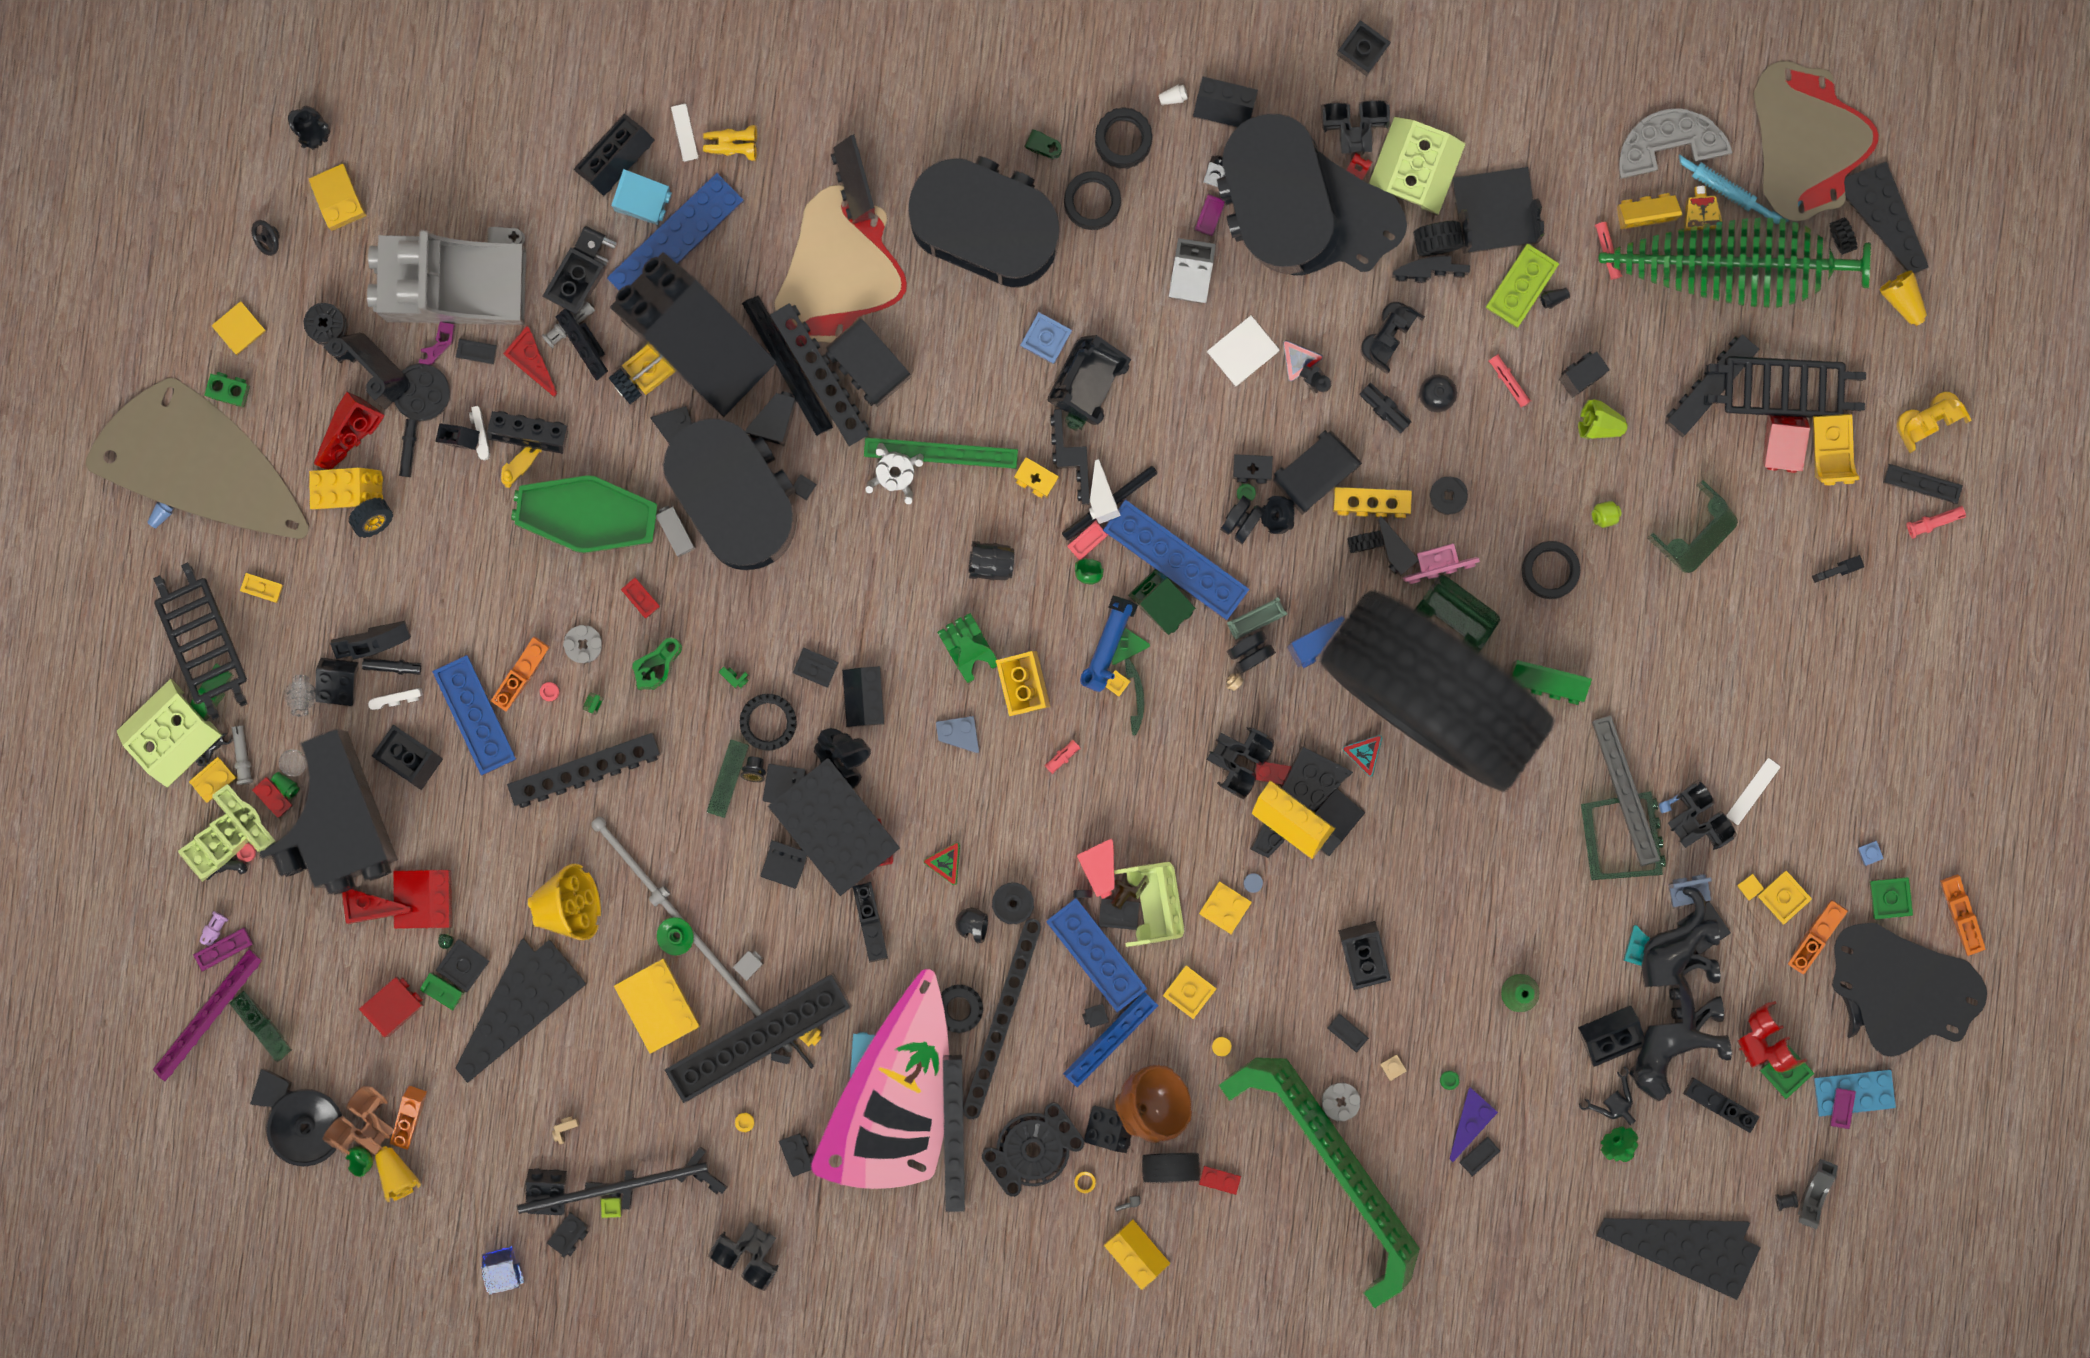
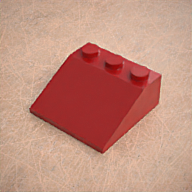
M451 870L393 871L394 902L412 907L413 911L412 913L394 916V929L452 928Z

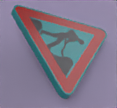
M1378 735L1343 747V751L1370 777L1374 774L1382 736Z

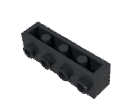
M492 411L487 435L488 440L563 454L568 436V426L561 422H547L541 418L531 419L524 415L515 416L504 411Z

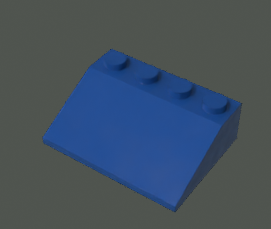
M1343 616L1299 638L1287 647L1297 667L1302 666L1304 669L1317 661L1316 657L1321 653L1343 622Z

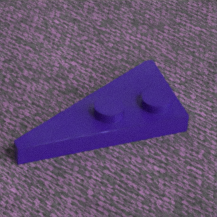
M1471 1087L1467 1090L1455 1140L1450 1152L1449 1160L1452 1162L1457 1159L1498 1113Z

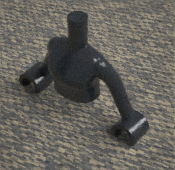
M1623 1066L1627 1072L1625 1076L1620 1075L1617 1071L1618 1077L1621 1078L1626 1098L1617 1090L1603 1102L1609 1111L1591 1104L1588 1099H1585L1588 1107L1583 1108L1579 1104V1108L1583 1111L1593 1110L1612 1120L1623 1117L1630 1126L1635 1123L1636 1120L1628 1112L1633 1104L1627 1081L1628 1068Z

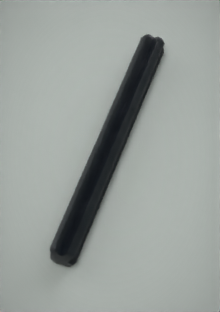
M1150 466L1115 492L1113 497L1116 505L1156 476V469ZM1089 512L1064 530L1062 535L1069 541L1097 519H1093Z

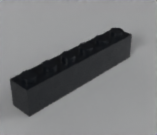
M1743 334L1739 338L1735 336L1728 344L1731 347L1727 352L1723 350L1717 356L1718 362L1716 364L1726 365L1728 356L1754 357L1760 349ZM1734 364L1733 380L1745 367V364ZM1704 371L1706 376L1702 381L1698 379L1692 385L1693 391L1689 395L1685 394L1679 400L1681 405L1677 409L1673 408L1666 415L1669 419L1665 423L1683 438L1713 404L1704 403V395H1721L1725 390L1726 373H1705Z

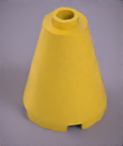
M1910 270L1897 275V279L1893 281H1887L1879 290L1910 325L1915 324L1917 326L1925 321L1927 313L1916 276Z
M384 1146L381 1150L379 1149L375 1155L384 1197L387 1202H390V1198H393L394 1201L399 1200L414 1192L413 1187L417 1186L419 1188L421 1186L420 1180L393 1148Z

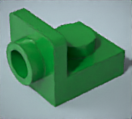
M723 667L719 671L735 689L738 687L742 688L749 681L747 679L749 675L746 672L737 680L736 677L738 675L730 667L728 669Z

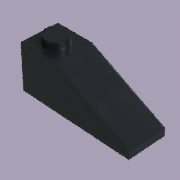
M1380 517L1377 522L1379 530H1381L1387 561L1390 564L1388 568L1393 574L1396 575L1398 573L1401 576L1419 559L1388 523Z

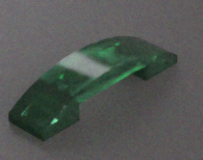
M1125 659L1126 678H1134L1138 716H1130L1132 736H1136L1143 719L1144 692L1135 666L1130 659Z

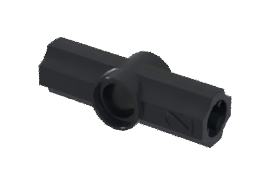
M1371 382L1359 394L1373 408V411L1382 420L1387 421L1399 434L1412 423L1398 409L1396 403L1388 396H1384Z

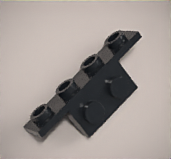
M563 309L556 316V319L588 367L590 373L598 381L608 372L600 359L605 353L587 324L584 322L579 325L571 312Z

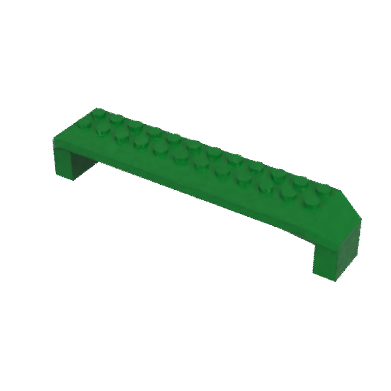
M1254 1058L1229 1075L1219 1084V1087L1229 1101L1250 1087L1278 1094L1389 1253L1386 1273L1374 1280L1364 1291V1295L1374 1309L1402 1292L1412 1279L1420 1248L1288 1059Z

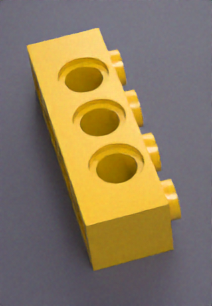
M1335 487L1333 512H1337V515L1349 516V513H1356V516L1367 517L1368 513L1376 514L1375 517H1387V514H1394L1395 518H1406V515L1411 514L1412 491ZM1351 497L1356 498L1358 506H1349L1348 499ZM1374 498L1377 501V507L1370 508L1367 505V500ZM1388 499L1395 500L1396 508L1389 509L1386 501Z

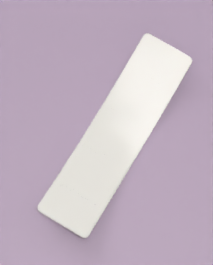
M686 104L673 106L671 110L683 161L697 159L698 154Z

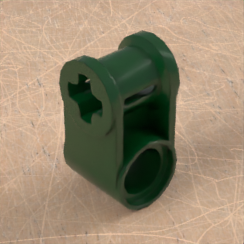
M1031 130L1024 146L1026 149L1050 159H1057L1061 156L1062 148L1058 140L1040 131ZM1056 146L1057 151L1050 153V148Z

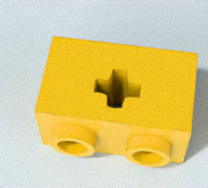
M1025 457L1014 479L1017 480L1016 484L1023 488L1028 486L1033 489L1032 493L1039 498L1043 496L1047 498L1059 476ZM1031 475L1034 477L1039 475L1040 483L1035 482L1033 484L1032 478H1030Z

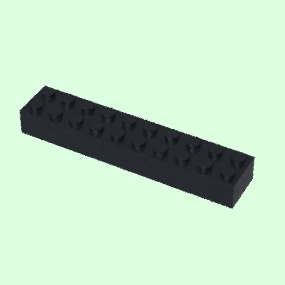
M832 973L672 1064L664 1071L682 1102L685 1103L850 1009L852 1004L835 974Z

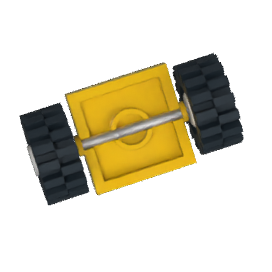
M646 345L622 365L631 376V380L621 369L612 374L609 379L620 395L629 404H632L642 396L633 383L637 384L644 394L647 395L675 373V371Z

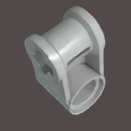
M488 227V243L524 244L525 242L524 233L517 228ZM515 233L519 236L516 242L511 239V237L515 236Z

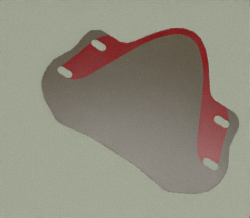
M1788 61L1774 63L1768 66L1762 73L1754 91V100L1761 127L1764 157L1763 192L1773 209L1783 218L1792 221H1802L1821 211L1836 209L1844 204L1846 199L1845 176L1873 153L1878 144L1879 134L1876 126L1870 119L1837 99L1831 72L1820 68H1805ZM1786 68H1789L1791 71L1790 81L1785 79ZM1820 76L1825 78L1824 89H1821L1819 86ZM1831 189L1836 190V201L1831 200ZM1799 201L1804 203V213H1799L1798 211Z

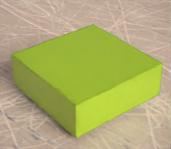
M621 1197L601 1198L602 1218L621 1217Z

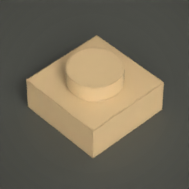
M1397 1054L1380 1064L1389 1081L1406 1072Z

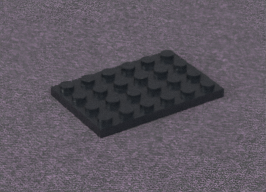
M829 758L768 805L769 809L839 896H842L900 849Z

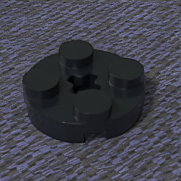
M1442 477L1431 487L1429 493L1430 502L1439 513L1444 515L1456 514L1467 503V487L1458 478ZM1445 491H1447V492H1451V491H1452V492L1454 493V494L1452 495L1453 500H1450V499L1445 500V499H1444V497H1445V493H1444V492H1445Z
M1284 496L1270 497L1267 505H1263V509L1266 510L1261 517L1263 526L1267 527L1268 532L1271 534H1284L1288 530H1292L1294 527V502Z

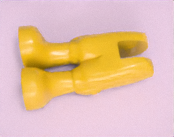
M750 125L741 131L728 128L721 131L703 133V139L718 140V145H703V152L725 154L727 156L740 153L744 154L748 160L756 161L757 147L755 143H733L736 140L757 142L756 125Z

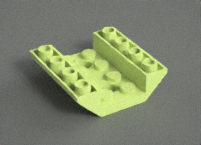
M1394 117L1369 184L1396 197L1421 206V209L1439 215L1465 143L1449 133L1420 122ZM1423 140L1428 141L1430 148L1422 150L1419 147V143ZM1408 176L1415 177L1416 184L1414 186L1407 185L1405 179Z
M172 679L162 686L117 730L124 748L150 776L166 787H169L222 736L210 721H204L182 696L184 692ZM176 715H179L182 719L179 726H176L173 722V718ZM149 741L153 742L155 746L152 752L146 749V744Z

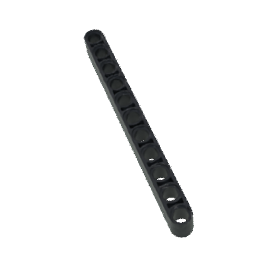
M1029 919L1024 924L963 1110L965 1117L970 1120L978 1118L981 1113L1041 931V925L1036 919ZM1029 922L1037 923L1038 930L1035 933H1030L1027 930ZM1029 940L1032 943V948L1029 951L1022 950V941ZM1019 958L1026 961L1025 968L1021 970L1015 967V961ZM1011 977L1019 978L1020 984L1018 987L1012 988L1009 985ZM1011 995L1014 998V1003L1011 1006L1004 1005V996ZM1001 1013L1006 1014L1008 1017V1021L1005 1024L997 1022V1016ZM993 1032H999L1002 1035L1000 1042L994 1043L991 1040ZM986 1051H994L996 1058L993 1061L986 1060ZM983 1068L990 1072V1076L987 1079L979 1077V1071ZM975 1087L983 1089L984 1094L982 1097L976 1098L972 1092ZM971 1105L976 1106L977 1114L975 1116L968 1115L967 1107Z

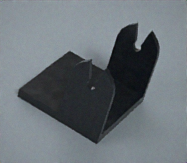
M1528 167L1452 178L1458 221L1461 223L1465 244L1462 247L1463 254L1521 246L1527 243H1539L1544 237V221L1540 217L1542 206L1539 198L1533 200Z

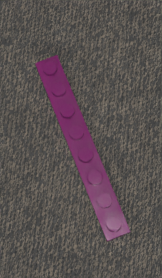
M249 949L153 1068V1071L160 1079L166 1081L173 1074L174 1070L186 1058V1055L193 1046L198 1043V1040L205 1031L210 1028L217 1016L222 1013L229 1001L234 998L241 986L246 983L253 971L258 968L262 960L255 952Z

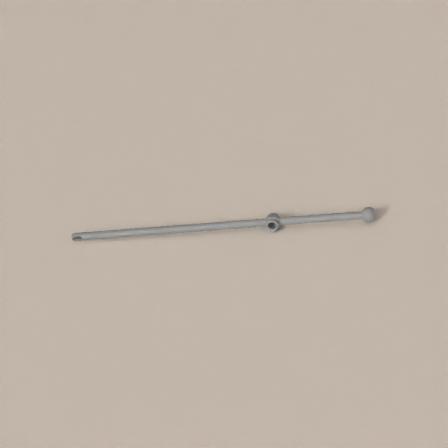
M597 817L591 823L592 828L603 834L652 892V895L649 897L650 902L654 906L662 904L672 917L683 919L667 900V897L670 895L669 890L664 885L661 888L656 887L607 829L605 819ZM694 932V943L750 1010L756 1016L762 1014L763 1012ZM788 1043L783 1046V1049L786 1052H791L792 1046Z

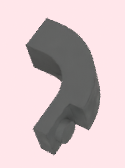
M1822 1159L1818 1161L1799 1206V1223L1813 1229H1817L1819 1226L1825 1198L1836 1179L1837 1165Z

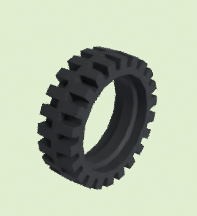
M761 694L749 700L743 707L739 724L743 737L750 745L760 750L771 751L785 746L791 740L796 730L797 720L794 709L784 698L775 694ZM766 703L779 706L784 711L787 719L784 733L772 741H763L755 737L749 725L750 715L753 710L759 705Z

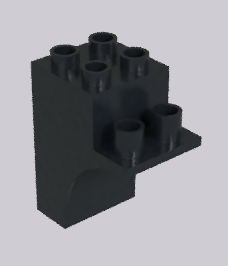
M664 252L658 257L649 259L642 268V274L631 285L622 287L616 294L615 302L610 306L631 331L660 356L723 417L777 363L692 275Z
M334 729L301 742L309 771V791L306 804L293 828L278 842L259 851L261 859L273 860L279 877H289L308 870L314 888H326L328 895H337L355 888L356 885L353 878L361 874L365 881L369 879L373 881L391 874L392 871L389 863L398 859L349 733Z

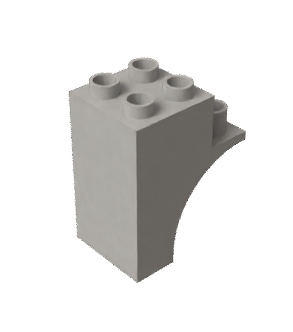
M420 231V236L378 235V246H369L368 264L369 268L374 269V273L377 274V284H368L367 303L368 307H373V311L386 322L524 325L526 248L523 244L464 241L437 236L428 231Z

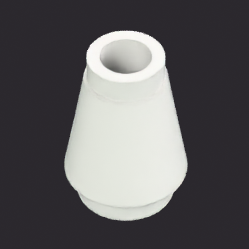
M1178 84L1159 94L1161 105L1184 103V100H1188L1185 86H1179Z

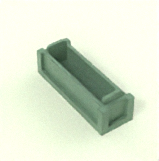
M1279 597L1227 622V625L1234 639L1237 640L1287 615Z

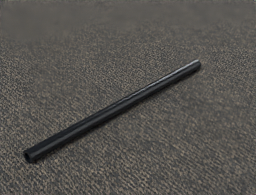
M705 1162L518 1204L517 1210L519 1214L563 1205L708 1172V1167Z

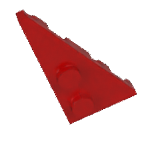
M526 326L503 354L555 398L557 391L531 330Z
M351 889L342 893L346 924L413 912L412 907Z

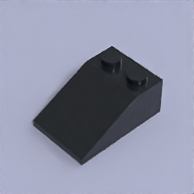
M570 247L542 297L577 315L605 272L604 265Z
M392 725L372 754L373 758L420 790L423 789L443 760L438 754L395 725Z
M1335 789L1315 812L1335 828L1320 850L1327 856H1330L1365 814L1361 808L1338 789Z
M1376 921L1338 930L1354 990L1391 981Z

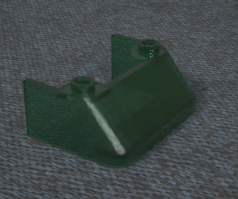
M1704 480L1700 481L1696 486L1711 499L1708 502L1707 508L1714 519L1689 545L1682 539H1674L1666 545L1654 533L1647 536V539L1684 573L1695 571L1738 524L1737 517L1726 501Z
M1439 575L1414 608L1428 618L1436 615L1464 636L1463 641L1478 652L1484 647L1500 623V616L1494 610L1445 575Z

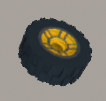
M368 499L360 503L359 506H356L350 513L351 515L348 518L349 524L358 537H372L389 526V523L392 521L393 512L384 499Z

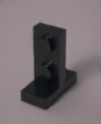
M699 1147L685 1167L698 1164L707 1151ZM709 1172L693 1175L698 1181L707 1182L709 1184L708 1188L715 1194L719 1192L723 1194L728 1188ZM687 1177L678 1178L677 1180L683 1183Z
M625 1170L624 1181L634 1179V1170ZM587 1181L585 1182V1189L603 1186L611 1183ZM633 1189L608 1194V1196L620 1197V1193H622V1209H631Z

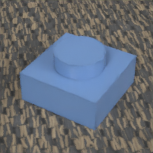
M1877 841L1858 847L1864 866L1884 859Z

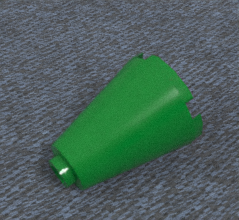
M1513 975L1507 978L1502 985L1501 998L1505 1006L1512 1011H1529L1539 1000V987L1536 981L1528 975ZM1523 990H1525L1526 992L1525 997H1522L1521 992Z

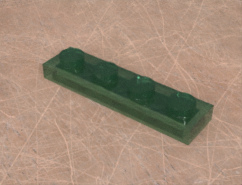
M730 739L707 813L722 818L726 817L749 745Z

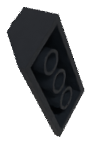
M624 113L573 170L596 191L605 196L619 181L623 169L628 171L638 161L640 156L651 147L655 139L642 126Z

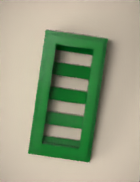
M590 692L583 705V710L597 715L603 702V697Z

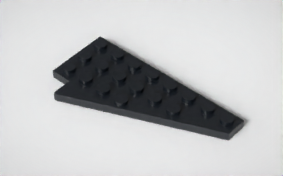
M524 938L520 941L455 1067L467 1083L587 984L551 940L547 941L536 951L533 950Z
M1603 1218L1595 1235L1735 1300H1738L1761 1248L1744 1240L1750 1225L1748 1221Z

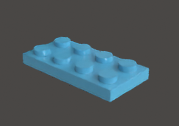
M1891 1070L1814 1078L1819 1117L1832 1114L1836 1088L1856 1091L1853 1113L1896 1108Z

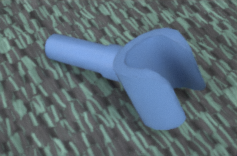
M1678 795L1659 804L1661 813L1672 810L1670 804L1679 800L1676 798Z

